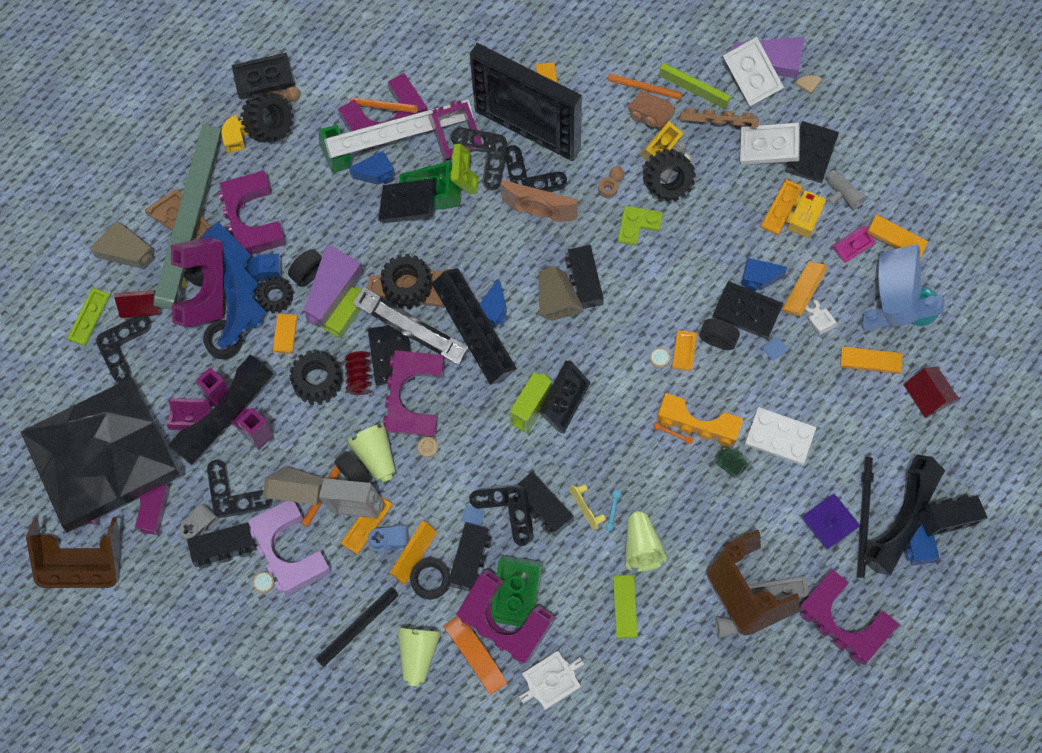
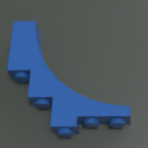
M217 221L199 239L210 237L222 241L223 285L227 299V318L223 333L216 344L223 349L228 345L233 346L240 339L238 337L239 334L241 335L252 327L254 329L263 322L261 318L266 311L252 298L258 282L244 269L248 265L246 261L251 255Z

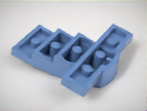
M918 244L879 254V289L882 308L864 312L863 327L865 331L885 326H902L921 318L944 313V299L942 295L920 299L922 286L920 283L921 266L919 263L920 248Z

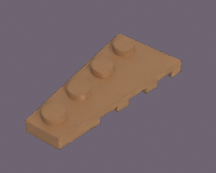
M685 108V111L680 113V120L711 121L712 123H730L741 126L752 124V127L759 126V119L754 117V113L743 112L742 116L735 115L733 111H723V114H715L716 110L704 109V113L696 112L695 108Z
M177 189L173 190L146 208L145 213L173 231L182 194ZM200 216L194 240H198L211 227L202 216Z
M429 271L431 276V283L435 281L444 271ZM381 275L369 276L367 289L386 299L382 290ZM404 275L395 284L402 288L411 287L416 283L417 278L411 275ZM433 286L429 297L425 296L426 301L424 303L419 302L421 305L444 308Z

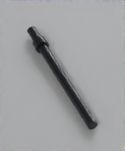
M865 457L864 472L861 475L863 491L856 578L865 579L866 563L862 558L867 550L871 483L874 482L872 457Z

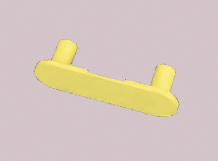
M585 484L579 487L571 485L569 491L593 530L598 529V524L606 521V518L603 514L594 517L591 510L585 504L581 493L587 491V486Z

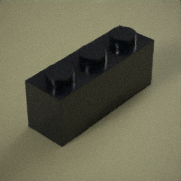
M591 245L568 249V257H565V264L567 269H571L572 274L569 275V280L572 286H575L576 294L583 309L603 305L604 297Z
M533 471L517 484L525 487L527 490L531 517L535 520L538 518L543 523L541 527L548 535L552 533L556 537L574 521V516ZM515 492L514 497L519 498L521 495Z
M968 494L954 501L952 498H949L940 504H937V502L925 505V510L919 513L928 537L973 527L988 518L978 495L969 497Z
M248 522L187 539L192 563L195 567L199 566L200 569L210 567L211 563L219 561V563L229 562L231 557L234 556L247 557L252 554V551H256Z
M467 523L464 524L448 581L449 587L470 592L480 576L478 575L480 567L484 568L487 556H484L485 549L490 548L492 536H489V529Z

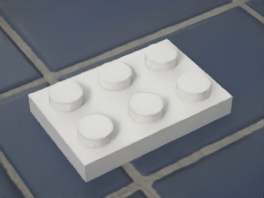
M757 37L723 55L750 106L784 88Z
M799 123L741 127V165L799 161Z
M758 407L745 445L804 465L817 427Z

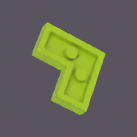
M461 143L454 144L452 171L450 173L451 181L467 193L477 194L479 176L469 169L470 150Z
M625 206L618 243L637 246L640 229L660 232L663 212Z

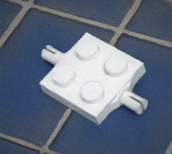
M557 651L523 672L522 676L528 683L529 690L519 696L521 702L524 704L534 697L546 711L579 690L581 685L575 678L574 671L584 666L582 659L579 657L569 664Z

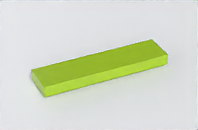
M663 63L660 67V77L724 109H727L729 106L730 95L666 63Z

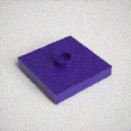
M835 493L801 517L826 550H829L860 527V524Z

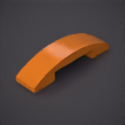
M457 616L443 626L489 695H492L508 684L469 625L461 622L460 617Z

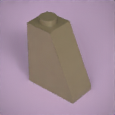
M118 221L90 248L96 258L137 268L149 265L154 256L150 246Z
M549 266L539 271V315L550 321L584 312L583 306L566 272L556 266Z
M285 466L265 478L263 497L317 505L322 502L319 495L324 478Z

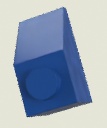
M384 151L349 168L352 179L377 185L381 183L387 184L395 177L394 168Z
M279 253L259 254L246 261L248 265L244 269L256 281H265L266 277L270 280L272 279L271 276L274 275L276 279L278 276L282 277V262Z
M748 258L742 286L752 291L763 290L784 278L787 267Z
M496 280L479 304L495 329L499 324L502 326L508 317L499 280Z
M923 524L920 525L908 543L907 548H905V557L907 561L911 562V566L934 563L939 559L935 537H928Z

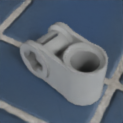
M205 504L199 505L180 525L179 531L183 540L187 542L189 538L204 535L210 530L209 527L214 522H218L219 517ZM189 529L190 531L193 530L194 532H193L192 534H190V533H187L186 531Z

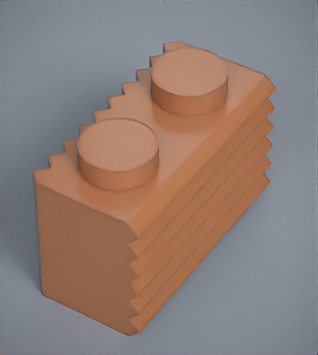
M640 91V94L628 105L631 117L635 121H642L650 127L656 126L660 129L675 112L670 101Z

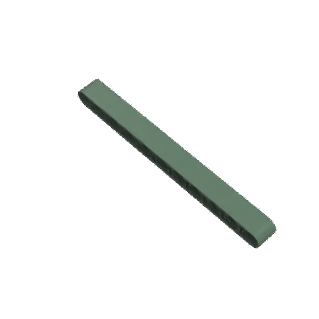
M202 125L155 292V307L172 310V303L178 301L186 268L183 269L171 265V245L193 241L195 238L220 146L219 138L222 136V128L209 125Z

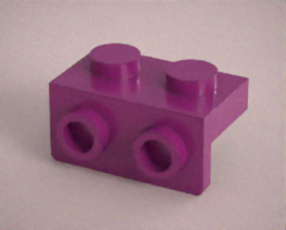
M170 398L168 430H182L201 420L212 411L210 400Z

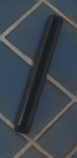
M390 587L316 657L317 662L323 667L326 666L398 597L397 591Z

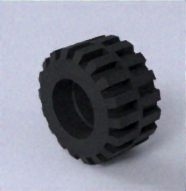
M274 92L252 95L251 98L245 101L247 105L242 106L244 111L240 114V117H243L241 125L245 126L244 131L245 133L249 132L248 136L261 142L281 140L280 138H285L287 136L286 133H290L291 129L289 127L293 126L294 122L291 120L294 118V113L291 114L292 106H288L289 101L283 99L281 94ZM265 108H267L271 114V123L269 126L265 124L263 119V113Z
M665 148L663 152L660 150L656 151L657 155L655 156L651 154L649 156L651 160L649 162L646 161L644 164L647 168L643 169V174L645 175L643 180L647 188L659 199H665L671 202V199L674 201L679 200V196L684 198L686 191L690 193L692 190L690 185L695 184L692 178L696 177V173L693 171L695 168L690 163L691 161L675 149L670 151L668 148ZM669 166H677L678 174L675 180L668 184L660 183L662 171Z
M400 254L397 255V259L393 257L389 259L390 263H385L380 277L382 290L387 301L390 300L393 305L398 304V308L402 309L403 306H406L407 309H411L412 305L418 307L420 301L424 303L426 301L425 296L429 297L430 290L432 289L431 276L425 261L422 259L418 260V256L415 255L410 257V254H405V257H402ZM404 275H411L417 278L416 283L411 287L402 288L395 284Z
M310 350L306 351L307 355H299V360H294V367L290 368L291 375L289 376L292 387L298 398L301 397V400L305 403L307 400L310 405H314V402L322 405L323 400H326V403H328L331 396L333 398L337 396L336 391L340 392V384L343 383L338 362L335 361L331 354L328 356L325 351H322V353L319 350H314V353H311ZM319 369L327 372L326 379L318 385H310L305 382L306 376L313 370Z

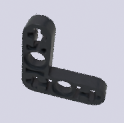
M458 127L454 129L451 133V141L454 144L461 143L468 148L487 151L482 184L487 190L497 189L502 180L507 147L506 138L500 134ZM461 131L463 136L468 137L469 133H472L470 139H462L460 142L455 137V134ZM475 135H481L484 138L482 145L474 143ZM497 138L502 143V146H499L497 152H501V155L497 153L491 154V151L494 152L496 150V145L493 144V141H496ZM492 157H496L500 161L497 168H493L490 165ZM488 170L498 171V174L495 173L493 176L496 184H493L492 187L487 182V179H490L492 173H488Z
M510 145L506 148L505 162L510 182L518 184L517 181L521 180L522 185L536 188L534 184L542 181L545 183V187L539 190L547 192L559 191L566 187L567 176L560 171L527 177L521 149L516 145ZM511 151H514L516 154V162L514 163L510 155ZM514 168H520L522 173L515 176L511 171ZM557 177L562 180L561 184L555 182ZM547 179H550V182H551V186H550V187H548V180H547Z
M148 316L133 317L102 332L96 338L97 346L112 377L117 383L131 377V371L118 346L147 333L152 326ZM143 320V322H146L144 328L139 326V321ZM132 324H133V326H134V328H135V330H136V332H134V333H133L132 328L130 327V325H132ZM122 329H128L129 335L122 338L119 337V332ZM113 333L115 334L116 338L118 339V341H116V342H115V340H114V337L112 336ZM104 338H107L109 340V344L106 346L103 343ZM112 354L119 355V359L115 363L109 362V357ZM120 366L121 370L125 373L124 378L121 379L116 367Z
M213 460L208 464L207 474L212 507L218 517L226 518L266 510L271 507L273 499L266 500L264 505L261 502H254L256 506L253 507L251 497H254L255 501L260 500L263 490L231 496L225 464L220 460ZM215 465H218L219 468H222L219 470V476L220 478L224 477V479L216 478L215 472L212 471L213 469H215ZM219 484L225 485V491L221 494H217L214 491L215 487ZM222 498L224 505L228 506L223 513L217 510V508L221 507L219 499ZM242 499H246L249 502L248 507L245 509L238 508V502Z
M513 485L475 490L470 494L469 501L474 508L508 506L514 542L519 546H525L532 542L534 533L528 493L525 487ZM496 491L500 492L503 496L501 502H497L494 498ZM515 492L520 493L521 497L519 498H509V494H513ZM488 496V499L480 502V500H477L476 497ZM517 510H521L524 513L525 518L523 521H519L516 518ZM523 524L526 525V526L523 527V528H522V527H519V528H518V526H520V525H523ZM520 534H526L527 538H520Z

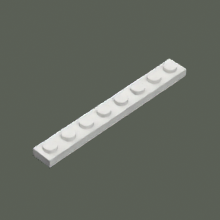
M469 100L461 101V103H468L472 117L474 118ZM450 105L443 106L444 109L451 107ZM462 109L438 117L441 127L466 121ZM428 110L324 139L329 158L431 131L433 128L428 116L433 114V112Z

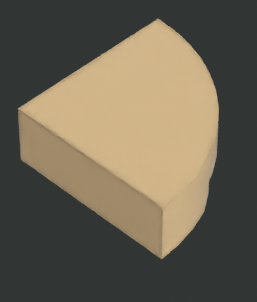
M811 75L804 76L798 79L795 85L811 95L821 83L822 78Z

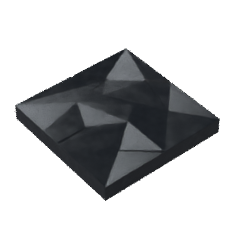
M476 43L469 54L475 112L573 162L581 151L582 95Z
M132 377L21 431V435L56 515L66 533L180 476Z

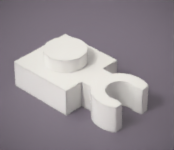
M817 300L813 301L814 309H810L807 305L805 312L810 316L809 322L819 336L837 327V322L826 308L820 310V304Z

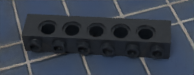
M454 268L444 271L431 283L489 384L492 385L505 380L517 369L460 270Z

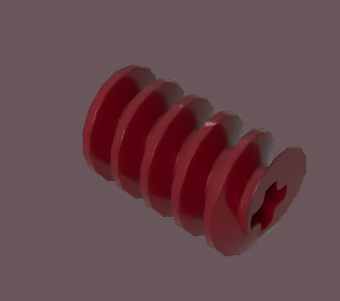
M355 351L345 356L347 393L351 395H367L372 392L366 389L371 387V382L366 381L371 379V375L365 374L371 371V368L366 366L370 364V360L365 359L370 356V352Z

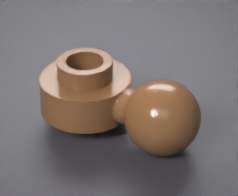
M294 86L288 87L286 91H272L281 94L283 99H288L292 102L300 98V90Z
M613 167L609 172L610 177L603 178L599 182L598 192L602 197L612 198L617 194V182L623 180L625 172L621 167ZM609 187L611 191H606L605 188Z

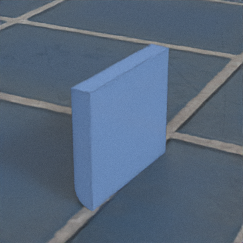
M778 337L762 348L772 361L788 351V348Z
M466 505L461 521L481 527L486 511Z

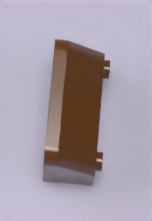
M117 517L112 518L107 535L101 538L100 548H60L59 542L54 536L41 535L38 518L33 519L26 535V542L33 580L37 586L41 588H111L116 584L119 575L121 549Z
M759 530L728 543L707 568V578L736 629L743 635L754 634L799 612V595L797 593L779 602L770 592H760L754 595L735 564L741 561L745 555L761 548Z

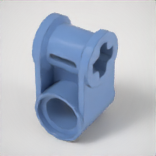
M404 525L376 528L370 531L368 536L370 548L376 552L398 551L399 548L404 550L409 542L407 526ZM376 537H380V543H376Z

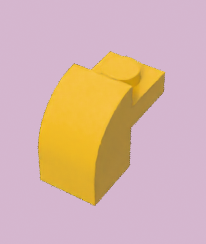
M237 115L227 119L222 127V138L227 153L246 149L243 135H247L249 132L245 133V126L241 125Z

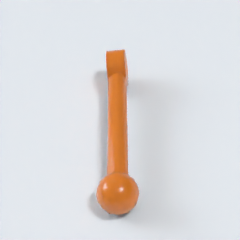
M659 422L653 425L655 430L660 429L684 440L687 444H692L693 442L691 436L685 437L661 426Z

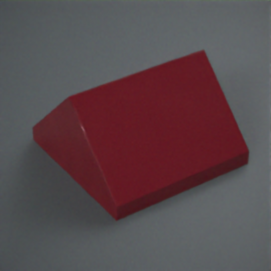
M156 290L114 293L119 317L160 315V307L154 306Z
M938 366L924 368L903 384L924 418L960 400Z

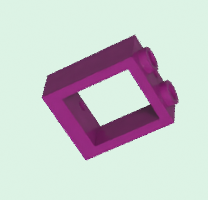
M461 100L451 103L450 108L444 109L443 106L432 110L433 114L428 116L444 160L452 157L454 148H448L438 117L462 109L469 129L477 130L467 102L461 103ZM479 135L474 136V143L476 145H482Z

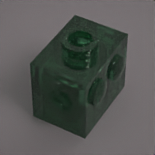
M728 446L718 453V460L715 463L732 477L739 478L752 461L745 457L739 449Z

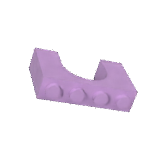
M285 501L248 520L252 539L257 538L260 545L256 547L261 557L266 556L268 563L265 565L270 575L275 574L277 581L274 583L280 593L284 591L286 596L331 573L320 551L294 563L281 561L275 556L274 543L278 535L303 520L295 502Z

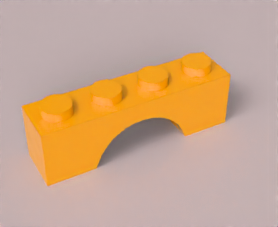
M665 393L657 417V421H660V424L665 427L675 426L680 428L679 430L683 433L691 434L693 432L699 434V437L704 440H717L720 445L725 447L735 446L744 419L724 412L720 417L712 421L698 420L688 412L685 399Z

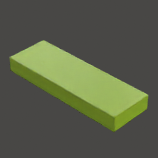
M92 287L67 337L68 341L86 347L111 297L110 293Z
M634 575L613 576L616 639L638 638Z

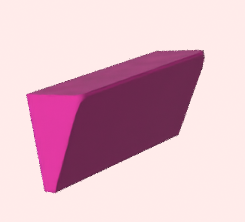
M860 226L831 245L832 249L844 263L876 243L873 236L866 233L868 230L867 226Z

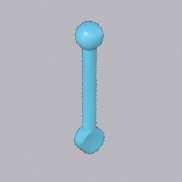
M618 490L612 493L614 499L609 522L606 524L607 531H612L614 528L612 523L616 504L621 495Z

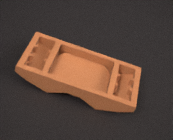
M505 180L501 182L502 201L519 213L527 211L536 216L549 217L553 222L577 219L578 199Z

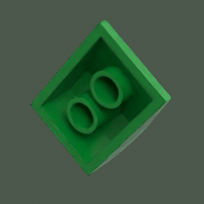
M450 161L400 174L399 183L432 178L437 181L433 210H444L460 206L461 188L451 181L452 163Z
M502 555L498 561L496 576L505 582L493 600L491 611L496 623L523 627L531 612L536 608L544 562Z

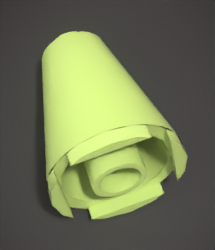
M383 423L380 424L379 428L375 425L357 433V438L353 441L351 437L347 440L350 448L377 481L381 480L383 483L393 478L392 474L395 473L386 428Z
M641 511L633 512L628 517L626 567L631 571L632 568H639L638 572L657 569L661 567L660 563L663 560L664 562L667 561L666 552L648 515Z
M398 628L403 680L407 681V685L420 686V682H425L440 638V632Z

